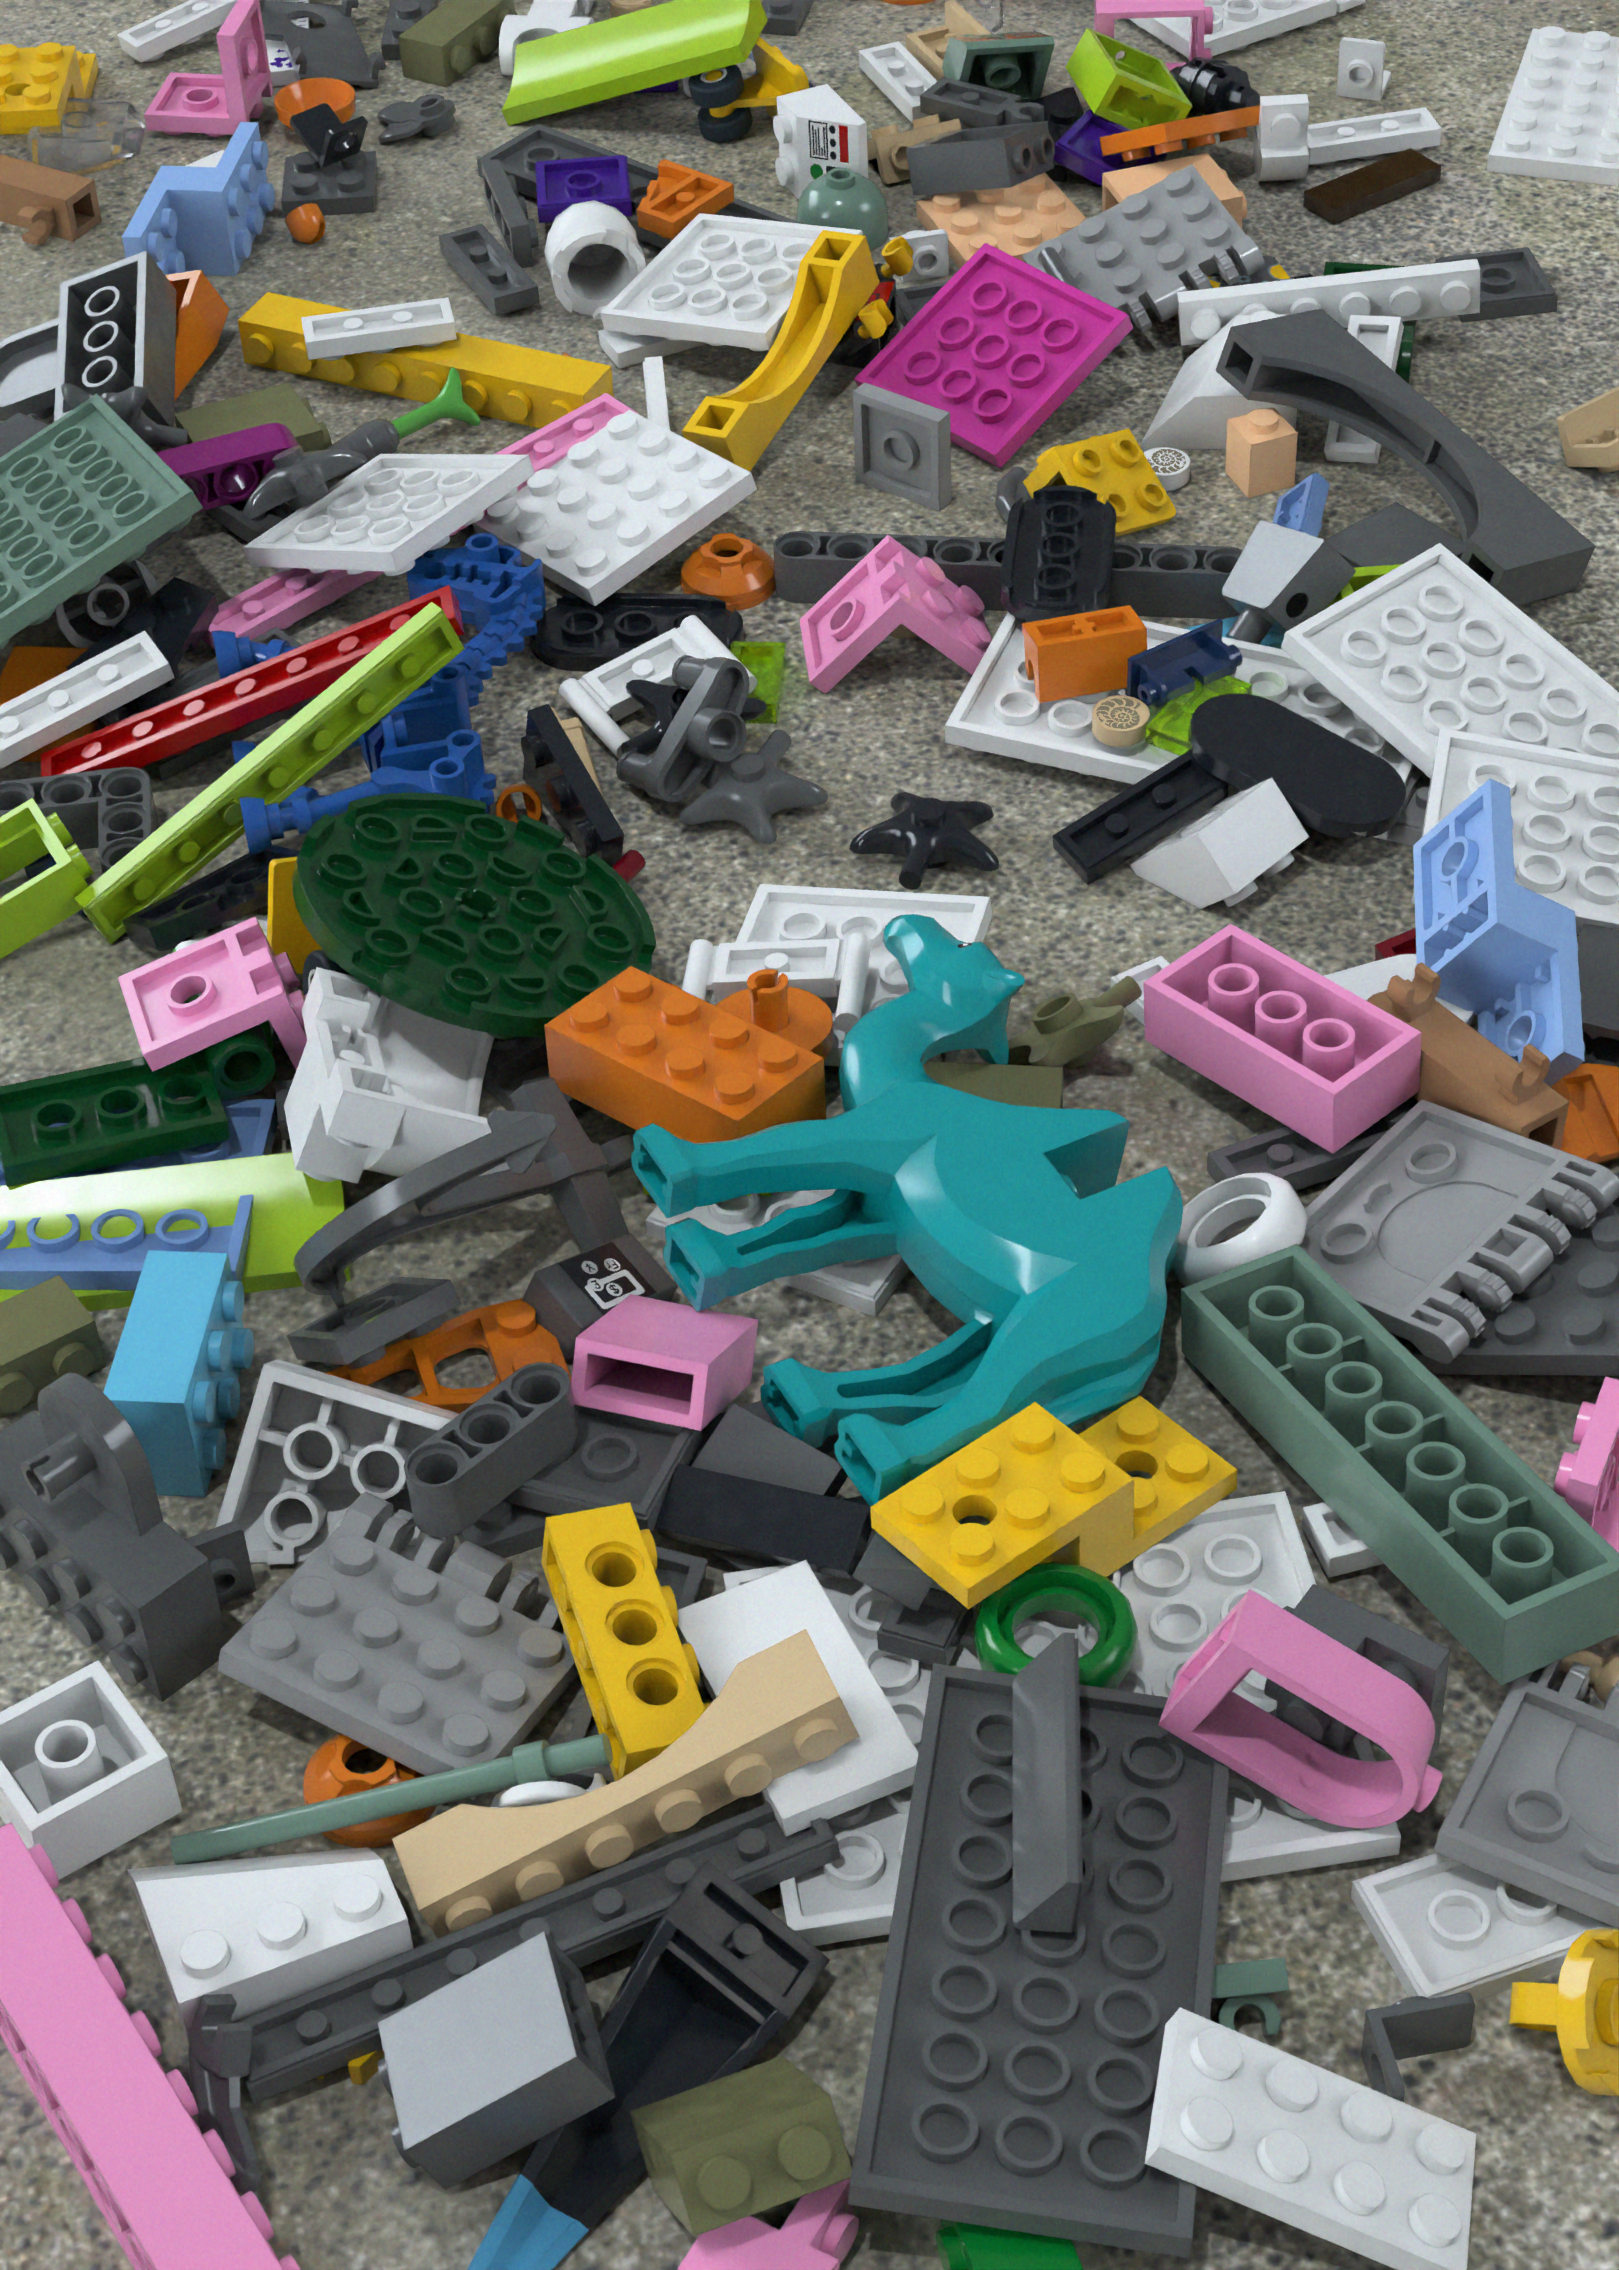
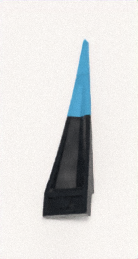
M706 1860L694 1873L655 1928L648 1934L597 2028L616 2097L536 2141L467 2270H552L647 2169L630 2111L740 2072L791 2018L830 1959Z

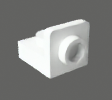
M944 229L931 231L913 230L902 235L913 249V266L908 274L900 276L902 282L949 276L948 235Z

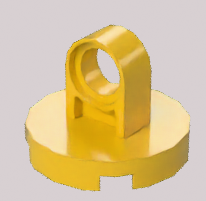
M1602 1928L1583 1932L1570 1946L1560 1970L1558 1984L1513 1982L1511 1987L1509 2025L1523 2029L1557 2033L1564 2063L1577 2085L1595 2095L1619 2096V1929Z

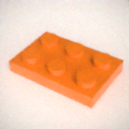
M1260 105L1176 120L1099 137L1102 155L1122 153V159L1125 162L1150 157L1149 147H1154L1156 156L1183 150L1182 141H1186L1187 149L1215 144V134H1219L1220 142L1248 137L1247 127L1259 125Z

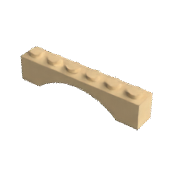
M804 1629L737 1663L719 1695L694 1725L660 1755L623 1778L577 1797L538 1806L492 1808L459 1804L392 1838L418 1911L437 1938H441L574 1883L601 1868L615 1866L626 1860L631 1853L672 1832H680L692 1827L701 1817L740 1797L759 1793L770 1784L771 1780L782 1777L809 1762L825 1759L835 1753L840 1746L860 1736L807 1630Z

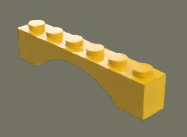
M822 230L800 262L796 285L787 315L765 359L751 376L735 389L721 395L706 396L682 430L685 439L749 472L752 470L859 311L880 283L866 236Z

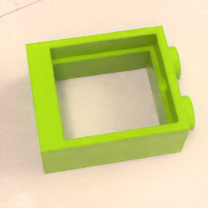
M1088 27L1065 66L1095 115L1131 130L1185 119L1192 108V104L1162 59ZM1119 51H1124V56L1117 59L1116 54Z
M33 798L0 817V882L49 852L57 864L0 898V959L82 910L74 898L89 886L85 879L94 874V871L76 843L65 849V847L75 841L57 813L54 812L45 818Z

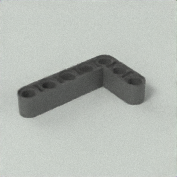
M120 767L0 782V817L33 798L45 818L54 812L57 813L75 841L68 845L67 848L75 843L80 850L99 848L102 874L159 828L148 774L139 768Z

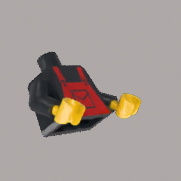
M903 236L892 239L883 247L881 254L887 263L885 265L881 263L875 265L880 283L859 311L826 362L864 369L890 342L897 323L896 279H894L893 275H906L913 266V249Z

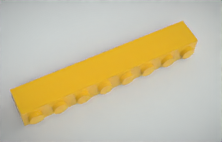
M267 292L237 320L244 363L423 403H429L438 396L447 381L451 367H453L460 375L463 401L475 410L478 415L541 429L605 393L614 398L612 369L610 365L457 332L456 340L443 341L441 344L432 347L413 345L394 348L392 351L382 354L363 352L348 354L337 360L329 361L320 358L308 360L301 317L352 310Z

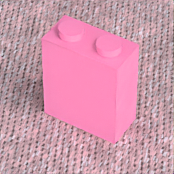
M630 1294L576 1337L571 1380L574 1405L701 1431L751 1384L758 1319L708 1309L697 1312L693 1306Z

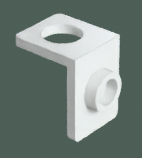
M1349 37L1341 39L1336 96L1381 101L1391 78V72L1384 70V42Z

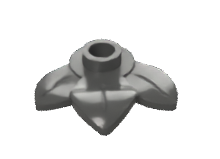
M428 94L418 97L413 103L401 101L386 106L377 115L379 121L389 123L387 129L378 137L379 142L407 138L419 131H422L423 135L432 136L450 129L456 122L453 115L456 111L453 101L445 100L441 95Z

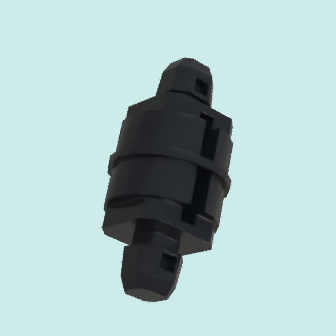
M1195 57L1182 67L1177 66L1170 70V73L1192 104V108L1187 116L1198 117L1260 105L1259 93L1251 88L1247 72L1237 66L1228 64L1225 60Z

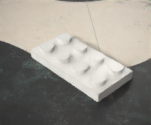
M1179 2008L1165 2024L1145 2164L1396 2270H1467L1476 2133L1183 2008Z

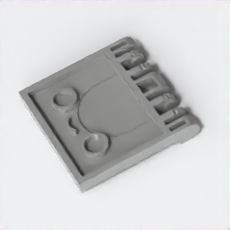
M1192 164L1182 170L1169 174L1165 179L1147 189L1126 197L1121 203L1096 216L1085 219L1080 225L1054 239L1042 242L1037 248L1022 255L1025 263L1046 273L1038 260V255L1044 248H1054L1081 291L1128 314L1134 325L1142 333L1152 328L1151 321L1145 311L1146 309L1151 307L1161 322L1178 314L1177 292L1187 291L1186 288L1192 286L1194 290L1212 288L1208 276L1219 271L1229 286L1235 284L1240 279L1234 262L1239 265L1247 277L1266 267L1256 243L1250 235L1246 236ZM1123 338V340H1122L1117 346H1119V345H1121V344H1123V343L1125 342V341H1124V338Z
M1421 1099L1305 1208L1308 1220L1304 1239L1300 1247L1388 1332L1411 1341L1424 1356L1443 1364H1449L1469 1345L1470 1339L1476 1338L1485 1329L1486 1319L1480 1312L1479 1307H1476L1473 1302L1485 1309L1488 1307L1491 1311L1502 1312L1512 1302L1513 1293H1521L1553 1262V1253L1555 1255L1561 1254L1570 1245L1569 1241L1572 1235L1569 1234L1565 1224L1570 1226L1573 1224L1576 1228L1580 1227L1581 1229L1587 1228L1596 1219V1213L1605 1211L1619 1197V1179L1611 1170L1602 1165ZM1548 1208L1553 1215L1549 1216L1544 1211ZM1464 1291L1473 1302L1462 1299L1459 1294Z
M364 1492L348 1508L340 1526L220 1649L219 1672L425 1776L511 1756L513 1748L519 1746L579 1674L565 1632L562 1634L563 1626L553 1597L547 1602L538 1622L523 1615V1612L527 1610L537 1595L540 1583L538 1574L525 1568L518 1572L517 1576L513 1577L508 1583L513 1567L511 1561L467 1540L451 1555L454 1543L456 1542L454 1541V1535L447 1537L428 1536L421 1544L414 1561H411L401 1556L400 1553L402 1550H405V1547L409 1545L414 1536L416 1525L413 1514L404 1509H399L392 1517L393 1504L368 1492ZM447 1563L442 1574H438L439 1570ZM504 1590V1593L499 1603L495 1602V1600L501 1595V1593ZM473 1796V1797H469V1798L472 1799V1800H475L477 1796Z
M1562 1659L1515 1679L1438 1832L1434 1852L1619 1929V1680L1615 1687L1610 1689L1604 1704V1710L1581 1702L1590 1684V1667L1574 1661L1559 1692L1552 1690L1561 1666Z

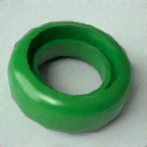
M1058 1562L1035 1565L981 1601L974 1629V1644L981 1669L984 1671L1017 1675L1030 1663L1034 1657L1026 1654L1017 1645L1013 1636L1014 1631L1026 1618L1038 1612L1050 1610L1072 1612L1086 1619L1097 1631L1098 1642L1089 1653L1079 1658L1080 1685L1117 1690L1132 1670L1138 1642V1627L1129 1599L1110 1579L1084 1566Z

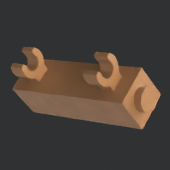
M0 154V221L30 229L22 235V240L35 245L45 243L50 235L74 242L102 221L95 182L90 178Z
M1422 962L1416 965L1412 982L1409 979L1403 980L1398 975L1391 977L1387 990L1376 993L1366 1000L1422 1032L1420 1090L1412 1096L1417 1101L1421 1099L1561 1150L1569 1101L1543 1082L1550 1066L1549 1058L1531 1044L1524 1046L1523 1057L1519 1064L1435 1000L1441 985L1440 976Z

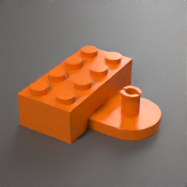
M630 966L544 1025L549 1077L555 1080L560 1091L635 1130L654 1123L678 1138L693 1143L734 1140L783 1123L803 1120H826L824 1060L829 1056L833 1048V1016L830 1008L822 999L808 991L788 986V977L784 973L778 975V970L763 969L752 973L747 979V989L731 994L716 1005H712Z

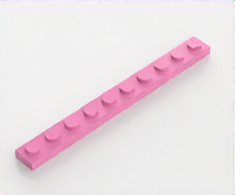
M605 393L495 454L529 455L534 472L549 469L567 456L568 450L573 445L590 438L607 426V423L613 417L623 414L628 410L637 412ZM528 480L517 487L518 491L527 485ZM487 509L483 511L484 516L488 514ZM467 526L460 527L449 536L457 534L460 530L466 528ZM293 568L288 571L279 572L218 605L219 611L203 635L202 640L215 649L212 631L235 632L236 638L249 636L250 641L276 627L281 630L292 626L293 623L324 606L332 604L338 598L363 584L373 581L383 574L384 571H366L350 575L346 570H328L322 573H311L310 569Z

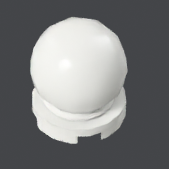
M597 201L572 204L555 217L546 239L544 252L556 297L569 312L572 313L573 309L580 314L592 315L593 320L601 319L600 312L646 267L642 249L638 245L636 230L628 219L615 207Z

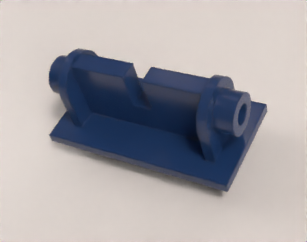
M1219 618L1128 658L1127 696L1139 699L1146 706L1162 707L1168 701L1195 690V680L1193 678L1206 685L1222 677L1234 675L1237 667L1242 664L1241 652L1235 645L1227 646L1222 642L1223 621Z

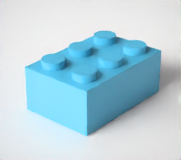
M148 1250L103 1393L126 1419L146 1454L157 1495L206 1497L213 1469L220 1470L224 1465L226 1456V1435L224 1429L227 1418L235 1419L238 1414L240 1405L239 1375L241 1369L250 1368L254 1354L253 1332L251 1329L243 1328L242 1323L244 1310L243 1284L240 1281L233 1280L228 1253Z

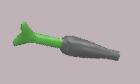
M451 367L444 387L433 401L392 422L381 418L367 422L325 450L347 449L357 451L365 455L368 460L367 462H369L379 454H393L398 449L400 439L439 419H456L473 426H479L480 418L477 412L463 401L459 372ZM367 462L354 469L344 472L336 477H340L353 471H356L357 469L365 465Z

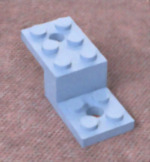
M239 123L216 167L161 165L122 235L126 258L147 250L165 275L201 270L204 275H237L244 259L249 258L251 245L256 235L261 234L263 221L268 211L273 210L275 203L274 186L272 183H267L265 170L268 165V146L266 141H261L258 123Z
M1490 778L1413 845L1417 964L1422 962L1440 976L1441 985L1436 997L1464 1010L1473 1011V1014H1476L1478 1017V1033L1519 1064L1523 1057L1524 1046L1531 1044L1549 1058L1550 1066L1543 1082L1551 1087L1585 1061L1575 911L1515 883L1516 869L1513 855V819L1511 816L1510 787Z

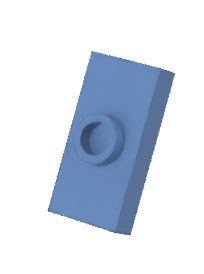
M1318 472L1308 476L1278 498L1272 523L1318 537V533L1322 528L1321 520L1330 484Z

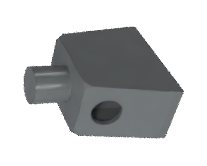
M1260 520L1222 588V597L1240 613L1227 632L1226 637L1260 644L1268 631L1285 636L1286 631L1323 611L1349 582L1356 570L1325 539Z

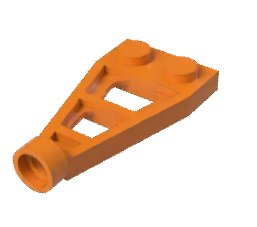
M523 1298L476 1308L444 1322L440 1327L423 1336L404 1339L385 1347L386 1355L367 1366L350 1370L348 1365H343L326 1373L368 1386L402 1370L411 1369L417 1373L422 1392L417 1396L406 1398L459 1414L515 1371L529 1364L538 1362L553 1363L562 1367L569 1374L570 1381L572 1380L557 1338L536 1322L535 1309L527 1302L522 1301ZM469 1348H480L487 1352L495 1375V1380L491 1384L478 1388L451 1389L437 1382L434 1368L441 1360Z

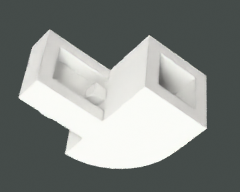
M1307 94L1260 96L1259 125L1254 126L1253 165L1258 182L1306 178L1309 163L1307 148L1309 101Z

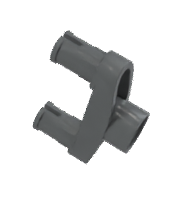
M683 655L677 659L672 668L673 682L681 686V689L690 692L670 723L654 756L628 751L620 757L616 767V774L622 782H626L625 784L630 787L644 789L649 796L667 802H679L693 792L716 761L729 762L741 753L746 742L747 730L740 715L750 684L746 668L742 663L734 659L713 657L706 660L690 655Z

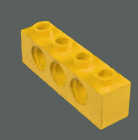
M630 1502L546 1517L541 1560L599 1734L606 1733L609 1738L613 1754V1761L609 1765L615 1781L660 1755L688 1731L711 1704V1702L703 1704L697 1688L700 1675L694 1648L690 1643L681 1644L676 1630L678 1626V1610L674 1593L669 1585L660 1586L655 1573L657 1570V1552L652 1533L649 1529H639Z

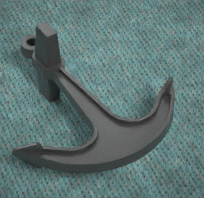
M553 1078L524 1084L509 1095L515 1111L494 1110L488 1115L487 1123L492 1131L491 1133L421 1165L363 1198L332 1219L309 1238L295 1255L293 1265L306 1291L316 1295H331L336 1307L339 1309L346 1305L342 1294L347 1281L344 1270L362 1255L409 1233L539 1193L544 1196L551 1195L582 1250L587 1251L629 1233L608 1177L616 1175L632 1166L633 1136L630 1134L624 1135L601 1146L598 1143L592 1144ZM504 1162H507L510 1168L476 1177Z

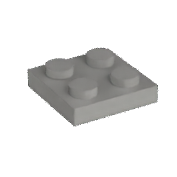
M864 382L852 392L856 481L941 511L951 502L950 412Z

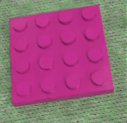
M984 243L854 379L858 387L865 382L950 412V441L1001 468L1133 329L1128 314Z

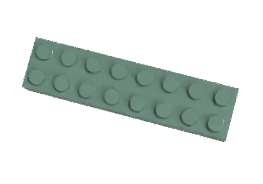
M1298 1244L1181 1289L1182 1353L1501 1686L1619 1633V1553Z

